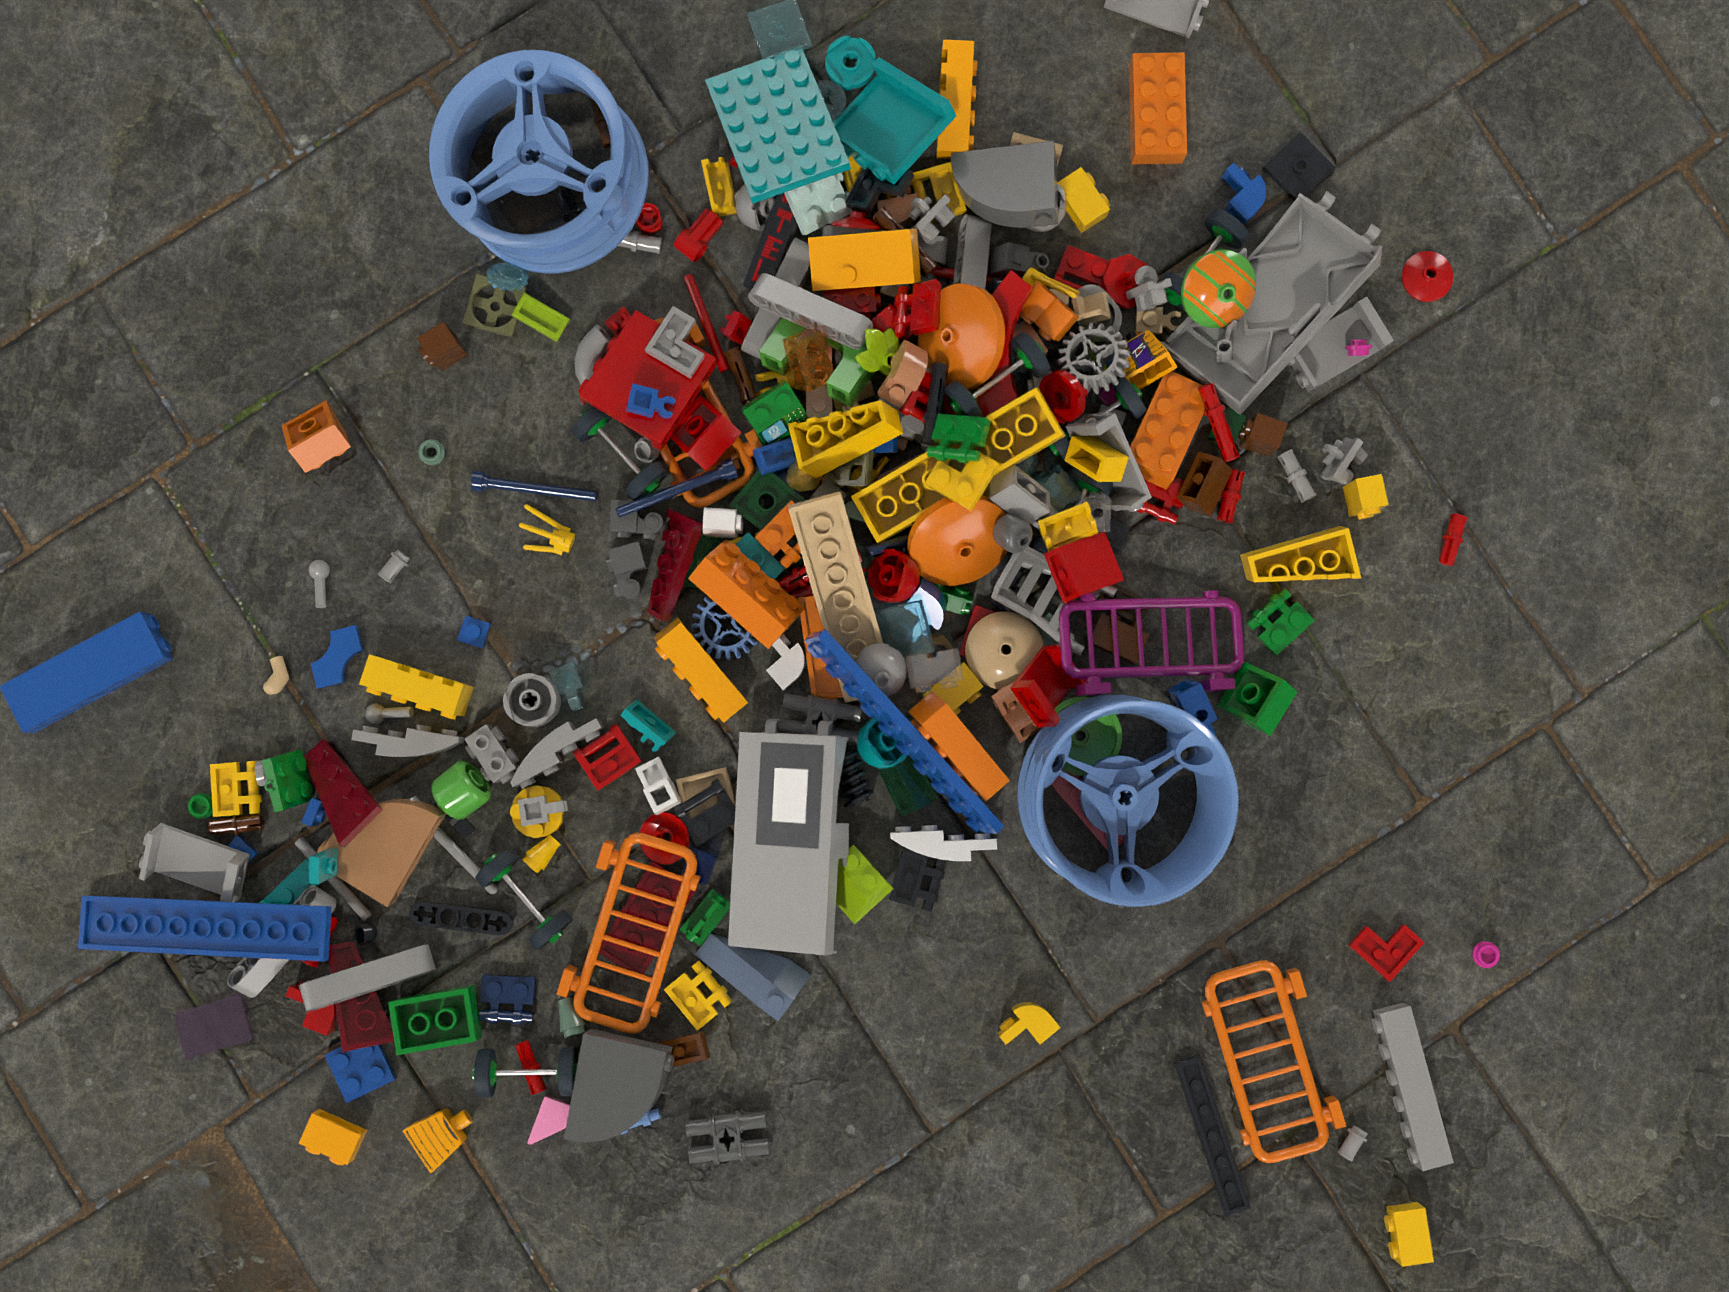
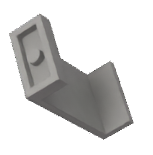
M1106 0L1104 8L1190 38L1193 30H1199L1203 16L1199 15L1202 7L1207 8L1209 0Z
M1365 297L1350 309L1329 320L1287 365L1292 366L1295 370V377L1300 387L1310 392L1387 347L1394 340L1368 297ZM1366 339V344H1372V348L1369 349V355L1348 356V349H1345V345H1350V340Z
M1115 413L1084 414L1066 426L1070 436H1095L1129 457L1122 481L1113 482L1115 495L1100 504L1102 509H1114V511L1129 510V512H1134L1144 506L1143 503L1152 498Z
M160 823L152 831L149 830L143 840L145 851L139 862V868H141L140 880L144 881L153 872H157L220 894V901L237 902L241 898L250 854Z

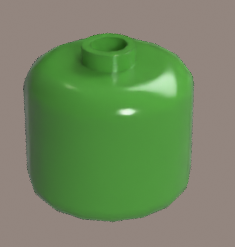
M458 761L433 781L432 794L437 806L447 815L454 819H466L490 799L491 788L477 767L467 761Z

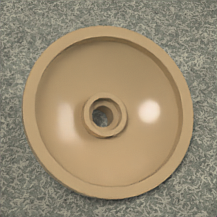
M996 612L985 616L972 628L966 641L965 656L969 669L984 685L999 690L1015 682L1044 645L1038 629L1030 620L1013 612ZM1008 645L1011 648L1010 654H1003L1001 647Z

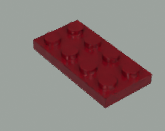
M654 861L650 864L652 867L670 872ZM646 870L635 889L676 902L682 881ZM690 890L685 908L696 891ZM631 894L620 912L668 927L674 907ZM617 917L606 935L659 951L666 932ZM606 940L602 941L599 950L600 955L619 967L643 975L655 957Z

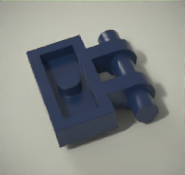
M483 974L480 1002H490L491 1007L490 1010L479 1011V1020L489 1021L490 1024H498L499 1021L513 1022V1025H522L523 1022L533 1023L534 1013L524 1012V1004L533 1005L535 1003L536 977ZM501 1003L514 1004V1011H500Z

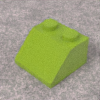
M852 845L849 848V855H847V866H842V858L838 859L836 904L856 924L894 888L863 853Z

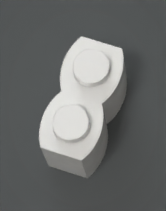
M704 508L703 534L706 537L737 539L738 534H743L744 519L742 515L737 513V509Z

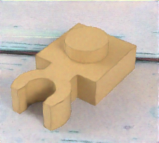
M1155 307L1140 312L1136 308L1135 331L1141 334L1146 330H1150L1153 335H1161L1162 328H1165L1173 333L1179 326L1172 325L1170 319H1179L1181 313L1172 311L1168 315H1163V307Z

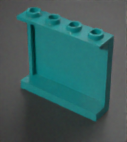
M878 57L872 64L877 73L875 78L841 113L833 124L847 157H853L861 168L866 170L868 167L871 169L872 173L879 180L883 181L886 179L894 185L954 120L956 114L948 99Z

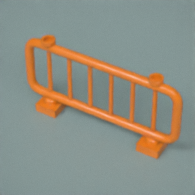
M662 317L654 321L661 325L665 318ZM695 323L685 340L695 343L697 347L702 348L707 343ZM708 379L702 388L709 403L731 422ZM754 429L744 434L747 439L745 443L742 442L740 436L737 437L734 444H732L736 454L728 457L732 461L740 458L745 468L743 476L702 498L695 496L692 490L681 493L690 505L698 508L710 506L743 488L755 474V466L751 459L753 456L752 451L762 447ZM666 443L662 451L659 450L674 478V481L670 483L673 486L686 481L677 461L689 455L683 452L674 457ZM720 462L711 466L707 471L704 470L693 477L716 469Z
M644 833L630 834L622 842L620 850H616L618 844L616 841L607 839L603 842L596 868L606 871L611 865H614V869L581 976H577L579 967L569 964L563 971L556 994L567 998L574 991L573 1005L576 1013L581 1018L630 1034L641 1032L647 1027L651 1016L656 1018L661 1002L656 1001L684 908L690 890L696 891L700 876L695 875L697 870L696 856L689 848ZM636 843H641L682 856L687 862L684 876L628 859L632 846ZM626 864L682 881L676 902L620 884ZM618 889L673 906L668 927L613 910ZM610 915L665 931L666 934L660 952L604 935ZM606 940L658 957L653 976L649 977L597 960L602 941ZM597 965L650 982L645 1002L589 985L594 966ZM587 990L642 1007L639 1020L635 1023H629L587 1009L584 1005Z
M1261 960L1211 975L1205 985L1207 1000L1202 1001V1007L1206 1017L1212 1016L1245 1129L1240 1130L1244 1146L1250 1145L1254 1156L1260 1161L1276 1163L1322 1149L1329 1138L1327 1123L1331 1122L1335 1129L1346 1127L1339 1100L1334 1095L1323 1098L1325 1107H1322L1288 996V994L1292 993V996L1296 999L1307 997L1300 971L1296 968L1285 970L1287 978L1283 979L1278 966L1273 962ZM1260 971H1267L1271 974L1275 987L1218 1003L1215 988L1219 983ZM1270 993H1277L1282 1013L1226 1028L1221 1007ZM1280 1018L1285 1019L1290 1038L1239 1053H1233L1228 1033ZM1292 1043L1298 1064L1241 1080L1236 1063L1237 1058ZM1300 1069L1306 1090L1249 1105L1244 1084ZM1305 1095L1308 1096L1313 1116L1259 1131L1256 1130L1251 1110ZM1312 1121L1316 1122L1318 1137L1313 1141L1269 1153L1265 1152L1261 1146L1259 1136Z

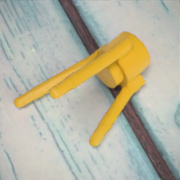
M1033 267L1029 268L1022 278L1031 286L1038 281L1071 298H1076V295H1080L1078 290L1047 277Z
M525 504V509L558 530L554 529L553 533L525 523H520V528L550 538L549 544L554 545V547L524 545L523 548L525 550L552 552L562 555L563 551L569 553L575 539V534L570 532L571 528L561 525L539 510Z

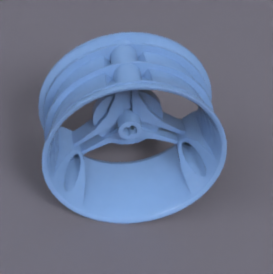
M521 50L490 59L473 69L452 89L442 104L434 122L429 146V162L433 184L443 206L459 225L478 237L496 256L515 267L545 274L564 273L584 268L614 250L631 231L641 213L647 194L649 177L648 159L642 138L634 123L617 105L611 92L602 80L586 66L570 57L550 51ZM578 92L589 96L598 104L610 133L611 157L609 161L603 162L591 170L573 159L572 145L568 135L558 123L546 116L544 94ZM531 95L533 98V115H529V96ZM516 102L514 120L509 122L496 138L493 146V162L474 179L467 182L470 159L482 132L501 111ZM571 169L588 177L585 184L567 176L569 170ZM558 186H564L583 192L587 208L581 214L561 227L537 234H515L495 228L486 206L491 201L511 191L525 196H538L546 194ZM605 187L602 191L597 192L598 188Z
M1110 694L1095 696L1074 703L1058 713L1061 720L1056 727L1041 728L1028 747L1022 761L1017 784V803L1021 824L1026 837L1038 856L1051 869L1088 895L1104 902L1122 906H1148L1167 902L1193 889L1213 871L1225 854L1234 833L1238 814V790L1229 757L1215 735L1204 724L1187 712L1171 705L1135 696ZM1122 713L1136 714L1155 721L1168 730L1166 735L1167 748L1142 762L1125 755H1112L1096 761L1091 766L1068 757L1071 748V736L1082 726L1101 717ZM1189 747L1188 756L1182 758L1180 756L1181 752ZM1172 758L1174 760L1172 764L1155 775L1151 772L1152 769L1167 759ZM1065 762L1086 772L1082 781L1061 771ZM1180 769L1190 770L1195 773L1197 786V801L1191 825L1183 840L1169 856L1151 868L1144 870L1134 864L1136 831L1144 827L1155 814L1159 800L1158 788ZM1058 775L1079 789V802L1084 816L1093 826L1105 832L1109 862L1099 867L1095 873L1069 861L1057 848L1047 829L1043 813L1044 788L1052 784ZM1121 791L1126 793L1123 796L1125 799L1123 802L1118 800L1121 798ZM1118 835H1123L1124 860H1119ZM1122 868H1126L1127 875L1122 880L1121 870Z

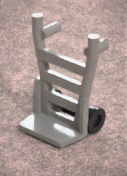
M1027 546L1025 550L1013 553L988 601L1003 612H1012L1014 610L1031 619L1060 644L1059 612L1066 603H1063V601L1060 603L1050 622L1042 616L1057 590V586L1044 554ZM1023 569H1031L1018 594H1016L1012 590L1016 589L1023 577ZM1041 573L1051 575L1035 607H1031L1026 600ZM1111 585L1092 593L1095 594L1096 599L1099 597L1100 592L1113 598L1117 588ZM1070 633L1071 651L1080 656L1085 646L1073 641L1074 636Z

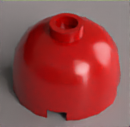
M886 549L882 551L884 554L880 558L875 557L872 561L868 573V586L873 588L874 593L872 595L878 600L900 603L910 598L916 592L920 580L919 567L909 555L899 550Z

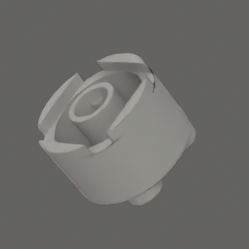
M527 673L517 676L509 683L503 696V705L507 715L516 723L523 726L540 727L550 723L559 714L561 695L557 686L549 678ZM531 694L537 697V701L534 703L535 706L527 703L531 699Z

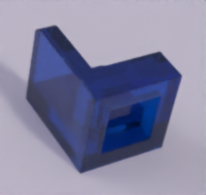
M694 846L691 851L697 859L695 875L700 876V884L706 885L719 857ZM687 862L685 863V866L680 874L681 876H684Z

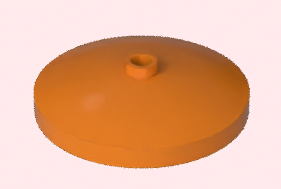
M953 284L941 290L938 330L918 335V347L927 351V368L930 369V374L933 363L948 365L946 383L950 385L952 382L958 381L970 391L984 384L996 370L1004 349L1005 326L1001 310L990 293L976 285Z
M981 495L972 511L947 497L928 507L913 524L908 536V554L918 565L920 575L932 583L956 586L978 580L991 572L1007 553V550L997 545L993 540L995 523L1007 514L1003 508L985 495Z

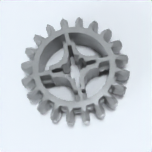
M1089 323L1088 330H1084L1079 325L1078 330L1080 333L1077 335L1070 331L1069 335L1072 340H1063L1065 348L1059 349V355L1062 358L1058 359V364L1062 367L1061 371L1065 370L1073 374L1080 383H1083V387L1088 390V393L1093 388L1095 394H1098L1100 391L1099 387H1104L1105 391H1109L1108 384L1111 382L1118 386L1119 382L1116 377H1125L1123 369L1129 368V362L1126 359L1130 357L1129 351L1125 350L1128 345L1126 341L1122 340V334L1120 332L1114 334V328L1111 326L1105 330L1102 323L1098 325L1097 329L1094 328L1093 323ZM1092 342H1104L1108 344V346H1106L1105 344L1101 346H1095L1094 344H1092ZM1084 346L1083 353L1076 357L1077 360L1074 361L1077 352ZM1090 350L1094 356L1096 355L1098 367H1096L1094 361H1091ZM1114 356L1112 364L1104 371V365ZM1093 371L1096 375L1088 376L1079 372Z

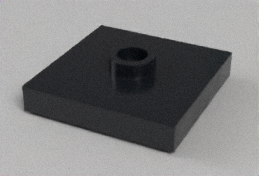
M1300 131L1262 169L1295 201L1300 193L1307 197L1336 169V166Z

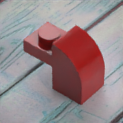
M306 982L289 986L285 996L304 1003L299 985ZM335 1004L307 1012L302 1026L326 1036L333 1033L338 1023Z

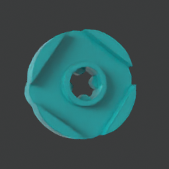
M843 36L835 40L829 46L825 58L826 73L830 80L846 91L857 89L867 84L875 73L872 64L876 58L872 46L862 38H850V36ZM849 57V59L853 60L855 58L857 60L855 67H846L845 59Z

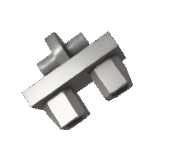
M946 194L931 209L929 205L932 203V200L929 197H925L923 200L916 197L910 203L913 209L910 217L914 220L918 216L921 217L912 229L917 228L918 236L926 243H930L940 232L930 222L933 218L945 227L956 216L947 205L950 199Z
M1143 266L1139 268L1135 273V281L1138 287L1126 292L1127 300L1135 299L1138 312L1150 310L1157 305L1166 303L1165 289L1172 286L1171 279L1167 278L1156 283L1157 273L1152 267Z
M1344 437L1342 441L1336 440L1333 446L1325 444L1322 448V451L1326 454L1323 462L1327 465L1320 474V477L1324 480L1335 481L1341 485L1350 483L1354 474L1347 467L1351 462L1354 465H1360L1368 456L1361 447L1363 441L1359 438L1353 440Z

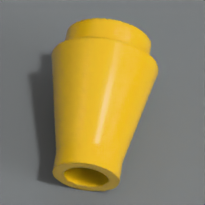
M548 835L544 840L526 851V856L522 860L538 874L541 869L545 870L561 844L554 837Z

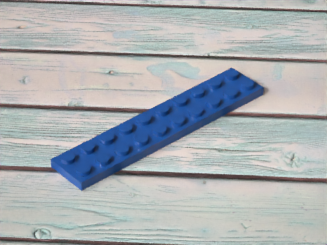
M826 629L811 633L804 640L809 645L807 647L808 651L815 658L818 659L820 657L826 664V671L833 678L838 677L844 684V691L850 697H856L862 705L860 707L863 712L869 717H875L880 723L878 725L879 729L886 736H892L897 741V749L903 755H909L915 762L913 765L916 770L922 775L926 774L932 780L931 786L939 794L944 793L950 800L948 802L949 806L955 812L962 813L967 819L966 824L971 830L976 833L997 834L1004 827Z
M84 895L81 900L78 949L328 961L332 906Z

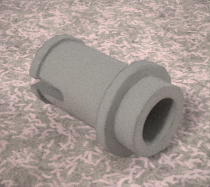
M398 549L395 553L391 552L392 557L377 573L390 584L402 568L409 565L407 562L410 558Z
M1355 1125L1351 1129L1348 1128L1349 1134L1337 1152L1350 1161L1354 1160L1353 1158L1363 1141L1367 1142L1366 1136L1368 1133Z

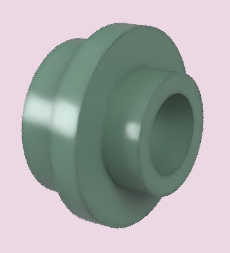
M429 439L420 445L418 454L425 464L437 465L444 459L445 449L439 441ZM433 448L436 449V455L434 457H429V450Z

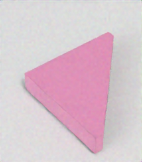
M545 1095L527 1143L533 1144L565 1129L570 1104Z

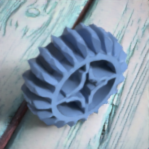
M707 596L704 597V601L708 604L705 608L698 604L697 608L702 611V614L694 613L692 616L694 619L700 620V623L691 625L692 629H700V632L695 633L693 637L695 639L703 637L704 640L699 644L702 647H705L707 644L709 645L706 650L709 655L712 654L714 649L717 650L715 654L716 659L721 658L722 652H725L726 660H731V652H734L735 656L739 659L741 658L739 652L741 648L748 654L750 649L746 644L749 642L753 646L757 645V642L752 639V634L748 631L747 633L742 631L737 626V621L729 614L720 615L712 611L719 605L714 601L711 602ZM708 617L717 624V631L712 641L706 631ZM716 618L722 621L732 618L731 624L738 632L732 629L730 631L727 629V632L722 631L723 626ZM728 635H735L742 639L732 646L719 645L721 640L723 641Z

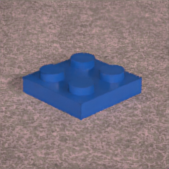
M382 1045L342 1052L341 1046L325 1054V1058L346 1103L397 1079Z

